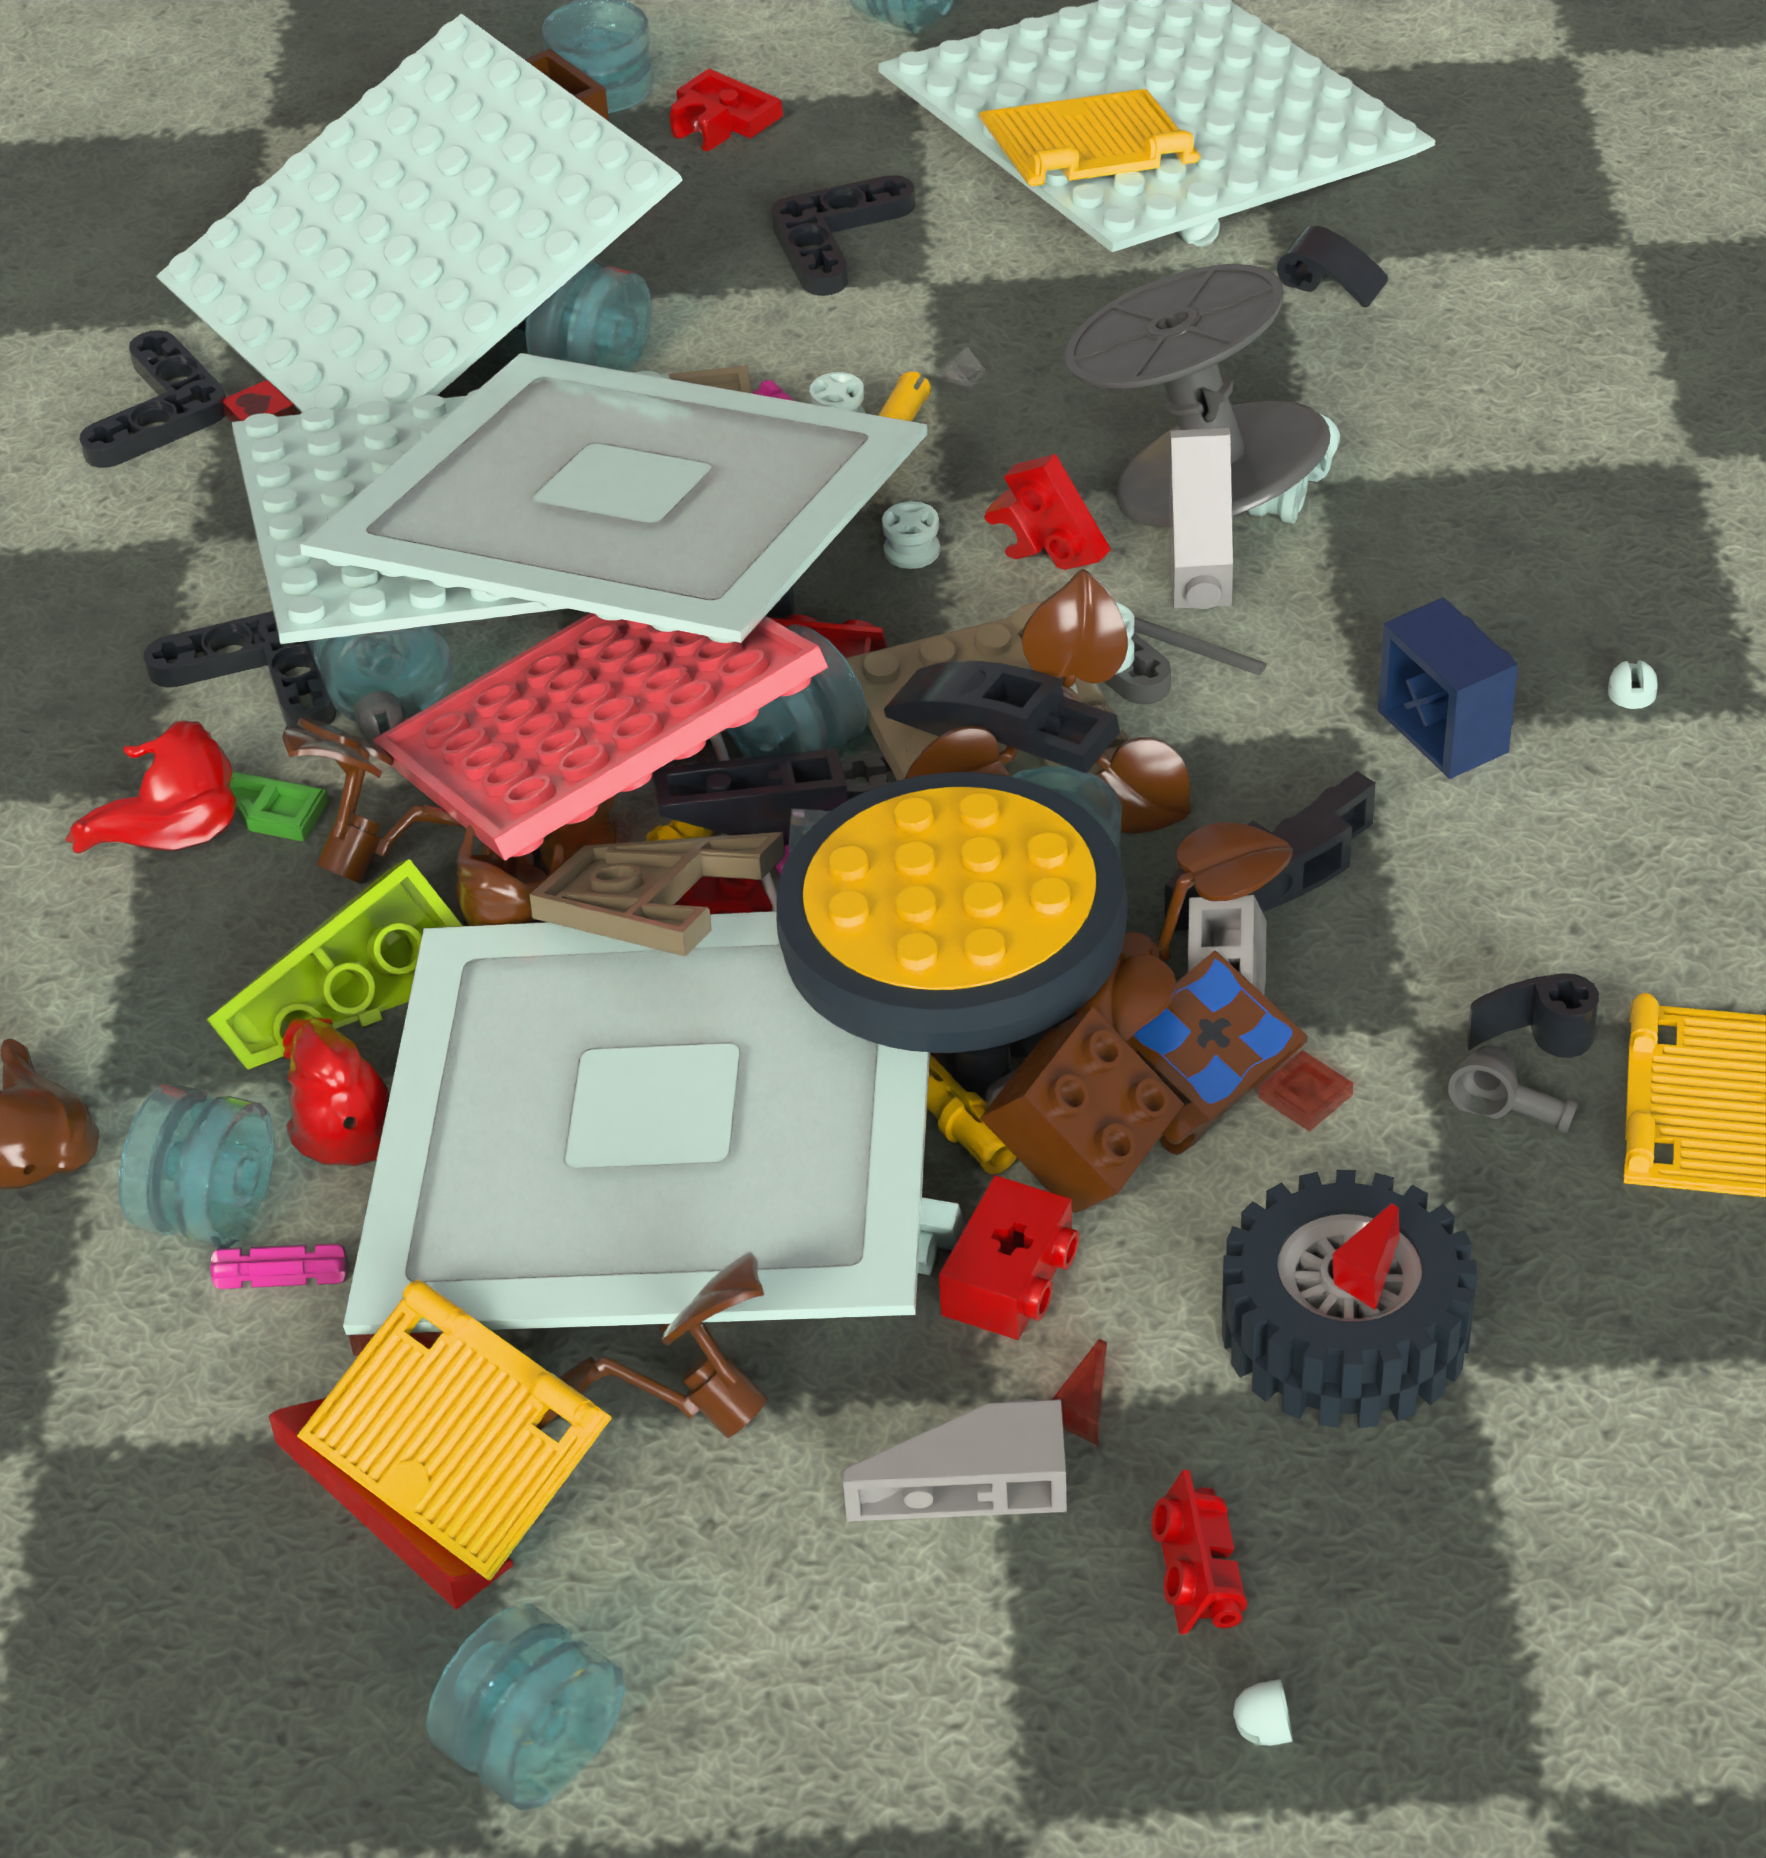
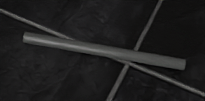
M1134 617V631L1259 676L1266 668L1265 662Z

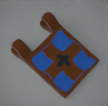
M1214 950L1176 982V993L1169 1006L1126 1042L1163 1081L1188 1103L1180 1108L1162 1133L1160 1139L1162 1146L1174 1155L1182 1154L1193 1146L1211 1124L1307 1043L1308 1036Z

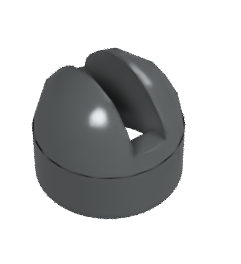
M376 691L362 697L354 708V717L358 728L363 736L373 742L374 738L405 721L399 699L390 692ZM386 713L387 720L377 723L375 715Z

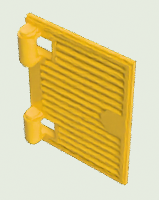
M1147 89L979 112L978 116L1029 186L1044 185L1045 174L1049 170L1060 169L1068 181L1159 168L1161 154L1174 153L1182 164L1196 163L1197 160H1200V154L1193 147L1194 139L1192 133L1180 130Z
M1641 993L1637 995L1630 1005L1631 1034L1628 1053L1625 1130L1627 1144L1623 1183L1766 1197V1015L1660 1006L1652 994ZM1658 1025L1676 1027V1045L1657 1044ZM1654 1143L1673 1144V1164L1653 1163Z
M417 1279L407 1285L403 1292L402 1300L302 1428L297 1437L487 1580L491 1581L612 1417L553 1373L545 1370L465 1313L459 1306L428 1284ZM422 1317L443 1332L430 1350L409 1336ZM549 1409L571 1424L558 1443L536 1427Z

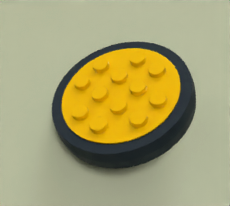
M975 772L929 774L898 780L866 791L827 813L801 837L789 854L778 882L776 907L777 935L788 973L795 987L817 1013L837 1027L867 1041L908 1051L930 1053L975 1051L1009 1044L1044 1031L1077 1011L1097 993L1116 966L1122 951L1127 919V892L1120 858L1109 835L1092 815L1069 798L1044 786L1010 776Z

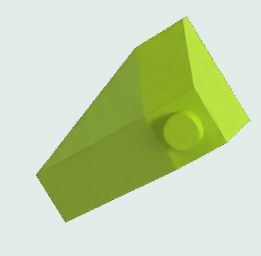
M410 859L397 862L206 1020L247 1070L284 1057L283 1037L289 1023L294 1019L330 1018L334 1029L355 1021H359L361 1026L364 1027L383 1020L380 1012L409 1002L424 928L463 926Z

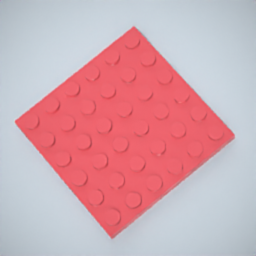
M589 613L373 739V742L393 758V764L390 765L439 807L448 812L450 816L466 829L471 825L475 831L474 835L502 859L506 860L511 856H523L534 851L543 843L545 836L563 825L579 823L591 817L597 811L600 803L620 791H632L643 786L651 779L652 772L672 760H681L695 755L703 749L707 739L724 729L739 727L750 722L757 716L759 708L779 696H790L802 691L810 684L811 677L825 670L828 666L818 645L766 616L741 643H719L712 641L705 635L679 630L671 632L659 631L649 624L624 619L604 620L594 613Z

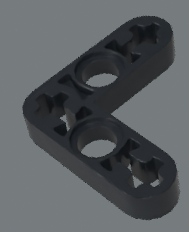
M889 175L789 196L774 203L772 207L774 233L804 290L818 296L833 295L842 291L848 283L847 263L832 233L908 215L915 208L914 184L906 177ZM840 207H850V208H851V209H846V210H837V208H840ZM805 245H817L814 248H801ZM823 265V270L825 271V273H822V271L816 269V267Z
M151 330L137 335L130 342L129 351L135 371L159 396L85 427L80 433L79 440L84 459L91 466L108 468L122 464L216 424L227 415L228 407L223 403L224 398H226L223 386L171 333L162 330ZM158 356H164V359L159 361ZM188 377L184 380L169 382L173 378ZM154 422H164V424L156 427L145 428L146 425Z
M273 611L168 635L156 639L144 651V661L148 677L158 686L167 688L179 687L267 666L281 713L287 726L302 729L297 724L300 717L331 724L336 717V706L332 688L316 640L294 642V644L284 647L283 644H280ZM225 646H242L240 650L232 653H216ZM203 652L204 656L197 658L196 653ZM169 660H178L174 663H166ZM296 667L311 669L307 673L297 676L284 675L288 670ZM310 693L314 707L304 709L299 696Z

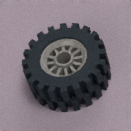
M1337 1170L1336 1183L1323 1185L1318 1172L1300 1175L1298 1191L1292 1194L1282 1182L1266 1190V1209L1252 1201L1241 1212V1228L1232 1226L1226 1240V1255H1223L1222 1338L1224 1348H1231V1365L1240 1378L1252 1373V1392L1263 1401L1267 1402L1276 1392L1282 1394L1283 1413L1300 1420L1306 1406L1320 1410L1319 1425L1339 1428L1340 1413L1357 1414L1359 1428L1376 1427L1379 1425L1380 1410L1390 1408L1398 1422L1415 1415L1417 1395L1430 1406L1444 1395L1445 1379L1447 1378L1453 1382L1457 1380L1463 1369L1464 1354H1468L1477 1281L1476 1260H1470L1472 1243L1465 1230L1453 1233L1455 1216L1443 1204L1429 1213L1427 1211V1192L1411 1185L1404 1195L1393 1192L1394 1177L1375 1173L1372 1185L1355 1183L1356 1170ZM1393 1203L1399 1207L1400 1239L1376 1310L1334 1285L1332 1253Z

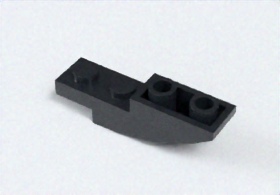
M951 661L920 668L884 708L886 718L938 737L959 727H985L995 735L997 742L1085 774L1088 773L1120 733L1116 714L1065 697L1060 678L1031 669L985 661Z
M1356 771L1335 787L1331 786L1325 789L1316 801L1295 816L1282 820L1273 832H1270L1254 820L1247 824L1283 839L1293 848V857L1289 864L1267 884L1248 894L1255 896L1262 912L1312 891L1350 867L1351 840L1373 824L1376 782ZM1182 869L1177 870L1169 881L1165 883V917L1177 879L1187 873ZM1195 885L1186 892L1174 931L1189 929V898L1201 897L1197 893Z

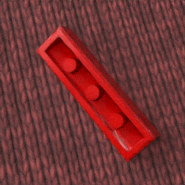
M326 1398L280 1408L269 1415L276 1444L455 1610L463 1606L513 1566L512 1560L508 1557L491 1581L487 1580L297 1437Z

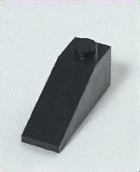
M837 748L663 767L653 772V781L662 817L730 836L783 832L784 846L792 842L797 844L801 837L816 822L847 801V783Z

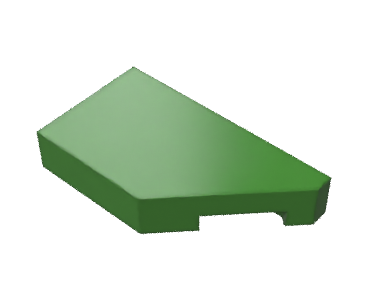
M232 771L230 789H232L236 797L235 808L249 831L304 842L329 802L326 789Z

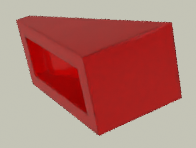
M1391 1203L1332 1253L1334 1285L1376 1310L1400 1239L1398 1206Z

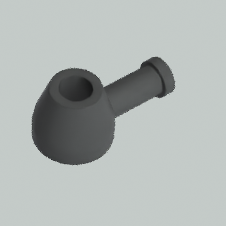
M1494 1045L1483 1046L1461 1060L1454 1069L1448 1084L1450 1099L1461 1111L1499 1119L1510 1110L1554 1125L1558 1127L1557 1131L1567 1134L1578 1102L1568 1099V1102L1518 1084L1512 1056L1505 1049ZM1471 1095L1497 1102L1487 1111L1477 1112L1472 1105Z

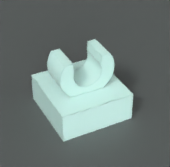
M922 1197L918 1257L919 1274L931 1275L938 1248L953 1250L966 1227L959 1204Z

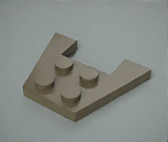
M783 832L585 845L529 894L532 917L537 920L686 957L712 931L710 910L708 907L673 904L680 900L702 876L762 880L785 856Z

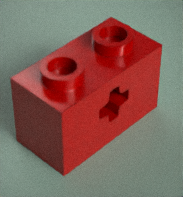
M995 1175L939 1273L941 1315L1019 1340L1030 1318L1040 1321L1045 1315L1052 1296L1053 1283L1051 1279L1057 1268L1068 1270L1075 1258L1080 1234L1078 1230L1072 1229V1199Z

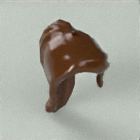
M469 825L465 831L464 841L457 860L458 881L456 884V895L465 918L464 925L484 926L540 923L541 920L532 917L529 894L564 864L563 845L556 843L550 873L547 875L544 870L535 867L532 852L518 857L511 856L504 860L482 842L481 855H472L475 831Z
M14 1039L4 1040L0 1049V1056L3 1062V1091H0V1189H21L46 1179L54 1173L73 1172L80 1169L97 1152L99 1129L79 1094L71 1092L58 1083L37 1074L32 1065L28 1047Z

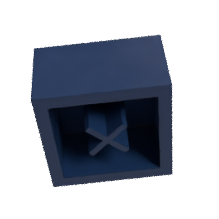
M1444 597L1385 622L1383 626L1378 712L1449 779L1509 753L1515 688L1518 679V664L1510 653L1498 647L1476 626L1470 617L1463 615Z

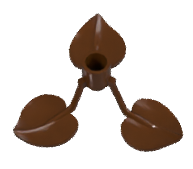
M1081 569L1061 589L1048 597L1032 612L1023 630L1022 646L1027 661L1035 671L1060 678L1064 696L1080 702L1075 681L1076 677L1088 683H1103L1111 679L1125 661L1128 650V637L1122 615L1111 594L1090 572ZM980 726L959 727L946 732L930 743L912 763L904 779L949 772L990 773L1012 777L1004 764L1011 762L1015 758L1018 749L1007 746L1004 751L999 753L996 737L987 728ZM1138 737L1123 742L1115 750L1111 760L1103 753L1096 762L1102 770L1095 773L1087 781L1084 788L1085 799L1095 817L1103 824L1121 832L1138 834L1165 828L1184 820L1191 811L1189 774L1185 762L1173 746L1154 737Z
M300 717L297 724L302 729L291 726L285 727L282 738L290 758L302 755L332 758L346 773L338 816L335 819L316 865L362 884L375 853L387 858L392 844L414 822L425 821L465 828L442 808L426 804L423 807L414 805L382 839L377 837L376 835L381 825L355 814L365 772H370L378 778L382 774L380 769L369 762V756L382 760L389 765L393 764V758L377 745L363 738L350 735L344 730L322 721Z
M1214 823L1189 834L1177 849V863L1187 873L1177 879L1158 942L1153 943L1148 936L1142 933H1125L1122 951L1110 976L1097 993L1073 1013L1074 1016L1094 1007L1127 1042L1138 1030L1158 1017L1169 1006L1176 993L1174 973L1164 961L1171 958L1170 943L1188 889L1195 885L1197 893L1202 898L1214 902L1241 898L1258 890L1276 877L1291 861L1293 848L1290 847L1289 843L1277 836L1242 823Z
M748 1252L733 1261L703 1287L691 1304L672 1323L659 1324L658 1329L663 1333L660 1340L666 1346L689 1330L705 1354L691 1367L682 1379V1382L690 1389L686 1396L608 1357H602L595 1361L590 1356L559 1378L583 1394L592 1382L601 1377L612 1375L677 1406L688 1419L700 1410L726 1438L733 1436L758 1414L768 1398L729 1356L725 1357L702 1321L731 1306L754 1297L764 1296L763 1287L758 1277L757 1258L751 1252ZM549 1409L536 1427L541 1430L558 1414Z

